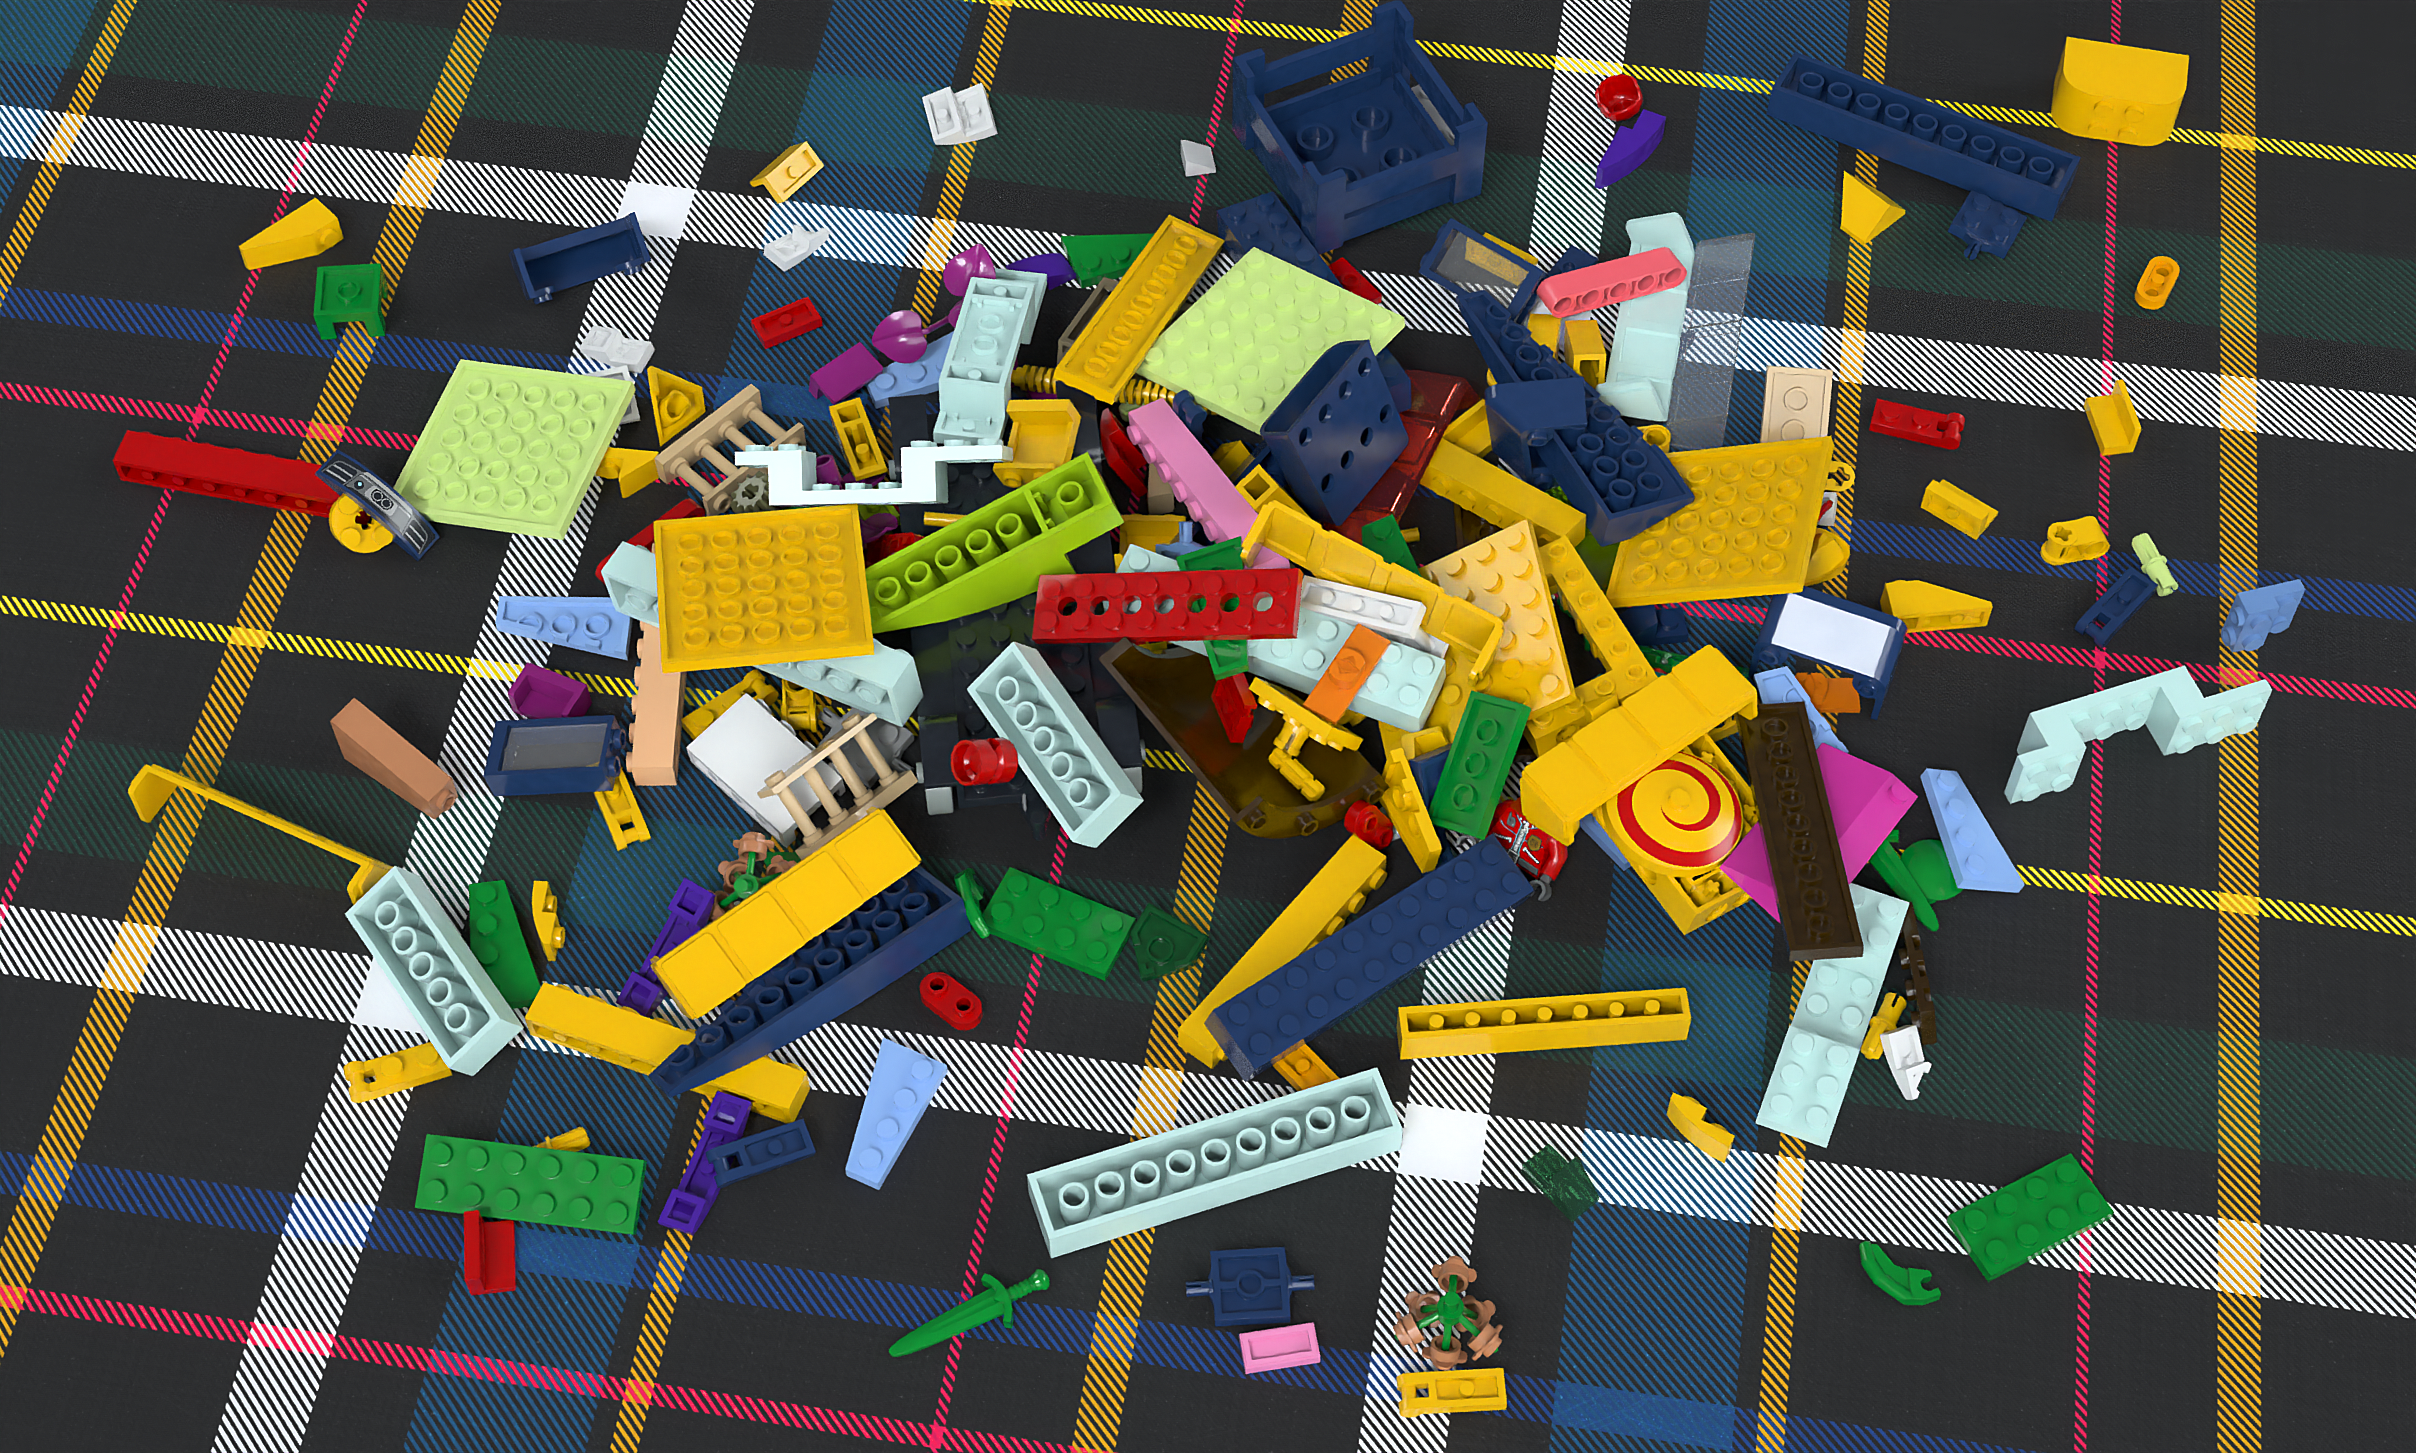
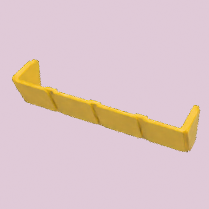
M1276 500L1270 501L1268 505H1263L1241 546L1242 552L1240 557L1245 566L1248 568L1252 566L1262 546L1328 581L1422 602L1427 609L1420 624L1421 628L1426 633L1477 659L1469 673L1468 684L1475 687L1478 680L1482 681L1495 657L1505 631L1502 629L1504 624L1500 618L1456 595L1450 597L1445 594L1443 588L1395 563L1388 564L1384 562L1382 556L1335 531H1325L1320 523Z
M1706 645L1673 667L1670 673L1658 677L1625 699L1621 706L1609 710L1573 734L1569 741L1566 743L1561 742L1528 764L1524 771L1521 772L1522 777L1519 779L1523 815L1528 822L1562 844L1569 846L1574 842V823L1736 712L1749 720L1755 718L1758 714L1757 690L1717 648Z
M152 764V766L144 765L132 780L128 789V794L140 819L146 823L152 821L179 785L361 865L347 887L353 905L393 868L370 856L156 764Z
M871 806L866 810L867 815L662 957L654 956L650 959L652 963L650 965L683 1015L691 1020L702 1017L744 988L746 984L764 974L804 946L809 940L827 930L872 896L877 895L920 864V856L884 809Z

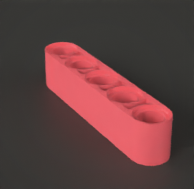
M1661 247L1551 276L1542 281L1538 286L1537 295L1554 317L1563 318L1672 289L1684 281L1687 270L1670 248Z

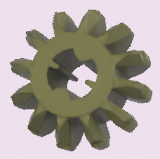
M758 471L754 476L747 474L746 481L743 483L737 482L738 490L731 493L733 501L730 506L735 514L777 511L785 508L769 505V474L762 473L761 471Z

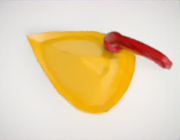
M1828 500L1821 506L1818 522L1825 512L1832 507L1833 501ZM1816 528L1804 586L1831 580L1843 572L1850 556V548L1836 534L1825 529Z

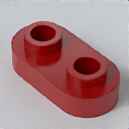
M1358 800L1351 805L1346 813L1344 825L1349 833L1358 837L1377 851L1391 843L1394 835L1393 823L1375 805L1367 803L1365 800Z
M934 972L923 978L920 983V996L923 1004L948 1024L958 1030H970L981 1022L983 1016L981 1001L955 979L942 972ZM936 985L943 986L941 990L932 989ZM962 1005H967L970 1007L968 1010L961 1011L958 1009Z

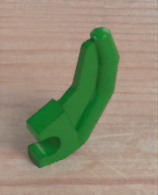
M967 868L956 874L954 881L958 895L963 899L966 916L971 926L980 938L984 939L991 934L979 905V900L983 898L984 889L982 885L979 886L973 878V875L976 874L974 869Z
M1870 1241L1860 1243L1861 1265L1874 1285L1905 1305H1926L1939 1300L1941 1296L1939 1288L1927 1291L1921 1286L1923 1283L1930 1282L1932 1274L1929 1270L1905 1269L1896 1266L1877 1244H1871Z

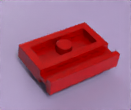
M1242 672L1218 680L1211 696L1230 743L1244 742L1248 729L1253 725L1254 716L1252 709L1257 708L1255 698Z

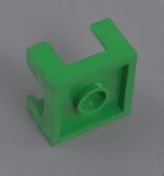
M381 263L317 267L313 316L321 340L337 338L333 324L337 322L364 321L370 337L385 336L386 324L381 310V299L388 298V285Z

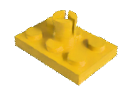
M1257 677L1254 678L1249 687L1251 691L1259 695L1258 703L1272 711L1277 710L1283 714L1282 718L1286 722L1278 737L1273 741V744L1282 750L1285 748L1287 753L1295 757L1298 756L1302 745L1309 736L1323 745L1328 744L1339 751H1342L1343 747L1357 751L1363 741L1362 738L1339 723L1334 725L1304 708L1303 704L1305 701L1287 689Z

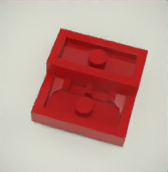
M1106 408L1102 411L1100 423L1104 455L1109 466L1131 491L1140 498L1148 492V488L1137 469L1148 462L1145 460L1139 445H1133L1130 441L1126 428Z

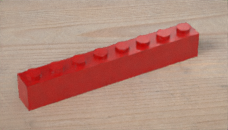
M127 430L112 460L120 479L123 481L329 518L332 505L340 497L339 494L315 475L322 465L307 463L300 459L279 458L271 454L246 452L239 448L229 449L214 446L210 443L185 441L178 437L157 436L149 432ZM364 510L360 511L359 514L361 516L356 515L355 522L367 525L370 516Z

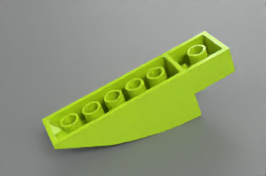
M1088 452L866 568L872 634L944 622L977 613L1038 591L1039 575L1076 574L1066 553L1124 523L1100 472Z

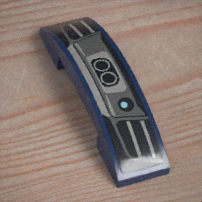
M337 449L315 473L317 477L341 496L344 493L395 537L392 540L415 560L419 561L440 537L428 521L394 488L367 467Z

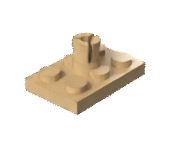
M1767 365L1760 443L1827 436L1833 370Z

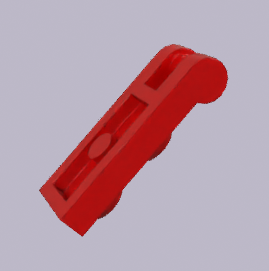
M1877 398L1869 431L1953 450L1957 449L1960 445L1961 435L1959 432L1964 429L1965 418L1959 413L1946 415Z

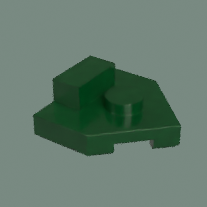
M1148 903L1130 931L1143 982L1192 969L1210 940L1208 935Z

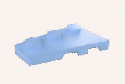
M1787 666L1754 674V682L1761 704L1804 702L1815 748L1817 749L1819 745L1825 743L1845 753L1849 752L1844 744L1834 735L1831 726L1816 710L1810 701V697Z

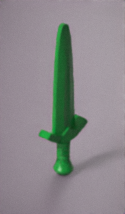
M1893 829L1868 861L1900 900L1913 903L1915 917L1926 928L1935 932L1939 929V924L1934 911L1890 844V842L1899 843V830Z
M1036 1269L1028 1279H1024L1023 1282L1020 1281L1018 1284L1005 1289L997 1279L984 1273L981 1281L984 1287L989 1288L988 1290L902 1337L890 1347L889 1353L892 1357L911 1354L1001 1315H1004V1327L1012 1329L1014 1313L1011 1303L1018 1300V1298L1026 1296L1028 1293H1032V1291L1047 1290L1050 1285L1049 1276L1044 1270Z

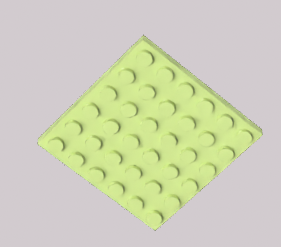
M1253 247L1158 337L1135 373L1175 393L1188 390L1194 397L1195 403L1261 435L1260 428L1266 419L1325 351L1340 342L1369 339L1376 356L1405 327V320L1403 316Z
M460 359L394 489L427 521L563 540L636 391L632 381Z

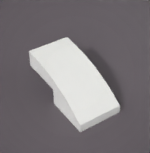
M593 325L579 347L581 353L613 367L627 365L628 371L642 373L655 351L652 343L649 341L624 338L620 329Z

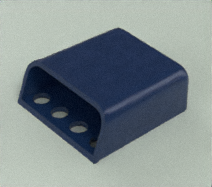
M1369 339L1340 342L1325 351L1260 428L1262 438L1268 445L1300 507L1310 517L1336 526L1343 524L1409 442L1407 432Z

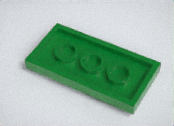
M1471 691L1428 810L1432 825L1483 841L1485 840L1532 708L1521 703Z
M1011 867L983 912V917L992 935L1103 981H1106L1131 936L1130 931L1136 924V918Z
M2070 1153L1948 1215L1946 1223L1983 1276L1990 1282L2111 1219L2114 1211Z

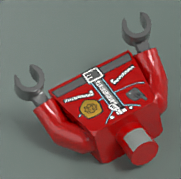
M1521 797L1515 801L1507 799L1497 804L1486 837L1494 834L1516 866L1536 879L1540 878V880L1529 882L1534 889L1530 896L1532 897L1536 888L1541 885L1542 893L1538 901H1546L1552 894L1549 883L1556 880L1568 858L1567 846L1528 822L1522 813ZM1462 835L1457 839L1456 847L1459 848L1466 839H1470L1474 846L1479 843L1480 839Z

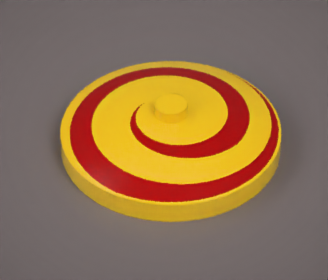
M1679 751L1602 804L1607 830L1621 851L1642 867L1667 876H1698L1719 867L1734 850L1743 828L1741 803L1736 791L1727 778L1710 763L1683 751Z

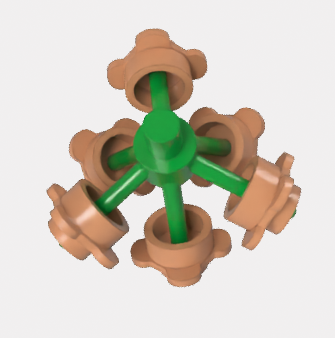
M747 832L740 840H734L733 846L739 848V858L731 862L724 860L718 865V871L724 878L723 889L725 892L716 891L714 893L712 890H708L716 895L708 920L713 922L735 906L733 901L739 897L746 899L797 862L794 860L786 861L781 855H776L771 859V864L766 869V876L759 878L753 875L755 861L765 860L767 849L774 848L775 843L771 840H765V835L758 832Z
M1450 1256L1443 1264H1435L1431 1270L1432 1276L1438 1278L1439 1287L1448 1293L1440 1298L1439 1294L1433 1290L1428 1291L1426 1294L1410 1291L1405 1297L1409 1313L1405 1316H1402L1399 1311L1395 1313L1398 1320L1397 1324L1393 1326L1395 1339L1399 1340L1403 1347L1409 1344L1414 1353L1418 1352L1416 1344L1426 1340L1422 1328L1426 1326L1437 1328L1440 1323L1444 1325L1443 1335L1434 1337L1431 1340L1430 1347L1422 1349V1356L1430 1359L1433 1365L1440 1370H1450L1455 1364L1467 1361L1468 1355L1466 1352L1461 1351L1460 1341L1451 1336L1452 1326L1454 1325L1458 1331L1466 1332L1468 1330L1473 1335L1467 1345L1475 1352L1472 1356L1474 1361L1482 1354L1489 1357L1492 1353H1496L1502 1342L1499 1338V1332L1503 1326L1499 1324L1494 1328L1489 1324L1490 1317L1496 1311L1494 1303L1489 1300L1484 1302L1477 1301L1471 1295L1465 1296L1461 1300L1457 1294L1466 1290L1468 1282L1475 1281L1477 1277V1272L1474 1269L1468 1268L1459 1256Z

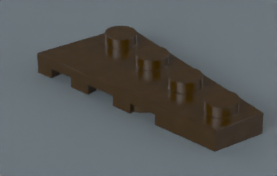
M1909 902V907L1898 939L1903 938L1904 948L1898 949L1901 969H1908L1910 979L1904 980L1907 1001L1915 1002L1916 1011L1910 1012L1911 1024L1917 1026V1030L1921 1034L1922 1045L1937 1043L1935 1009L1933 1001H1931L1928 976H1926L1923 951L1919 949L1920 937L1913 903Z

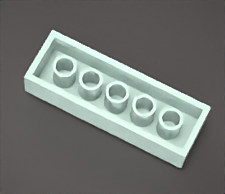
M1013 641L967 688L999 737L1008 739L1014 745L1017 751L1018 764L1072 842L1097 848L1144 801L1037 649Z
M394 866L345 913L449 1069L474 1076L524 1028L419 875Z

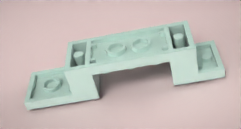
M995 268L996 279L971 277L939 378L940 412L933 431L934 442L944 444V440L970 441V446H978V439H998L1002 441L1009 417L1006 410L1008 402L1011 400V374L1020 343L1030 344L1047 286V274Z
M978 439V446H970V441L944 440L943 447H937V442L911 441V447L901 448L902 483L880 482L878 483L879 489H872V484L845 483V490H840V485L817 484L816 453L806 451V446H798V444H779L778 451H773V447L765 445H745V452H735V465L748 468H768L769 505L934 504L948 503L947 463L1013 461V448L1004 446L1003 441L998 439Z
M2182 666L2029 714L2017 748L2019 755L2016 758L2004 793L2011 804L2021 800L2031 801L2040 794L2053 790L2055 792L2063 791L2073 784L2086 750L2084 742L2096 738L2103 740L2116 732L2125 729L2135 730L2146 724L2164 756L2175 752L2185 753L2194 746L2207 742L2214 744L2232 734H2246L2257 726L2272 688L2267 680L2264 679L2204 698L2186 667Z
M1850 883L1849 888L1864 945L1863 957L1813 961L1791 1026L1789 1025L1756 1119V1124L1827 1148L1909 907V902Z

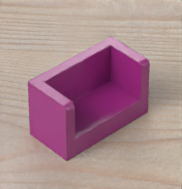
M529 662L526 663L508 691L512 711L530 719L584 717L592 704L587 684Z

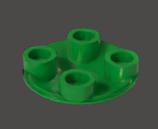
M1932 839L1921 840L1907 847L1902 853L1901 861L1929 904H1933L1938 900H1947L1955 897L1963 890L1962 888H1957L1942 841Z

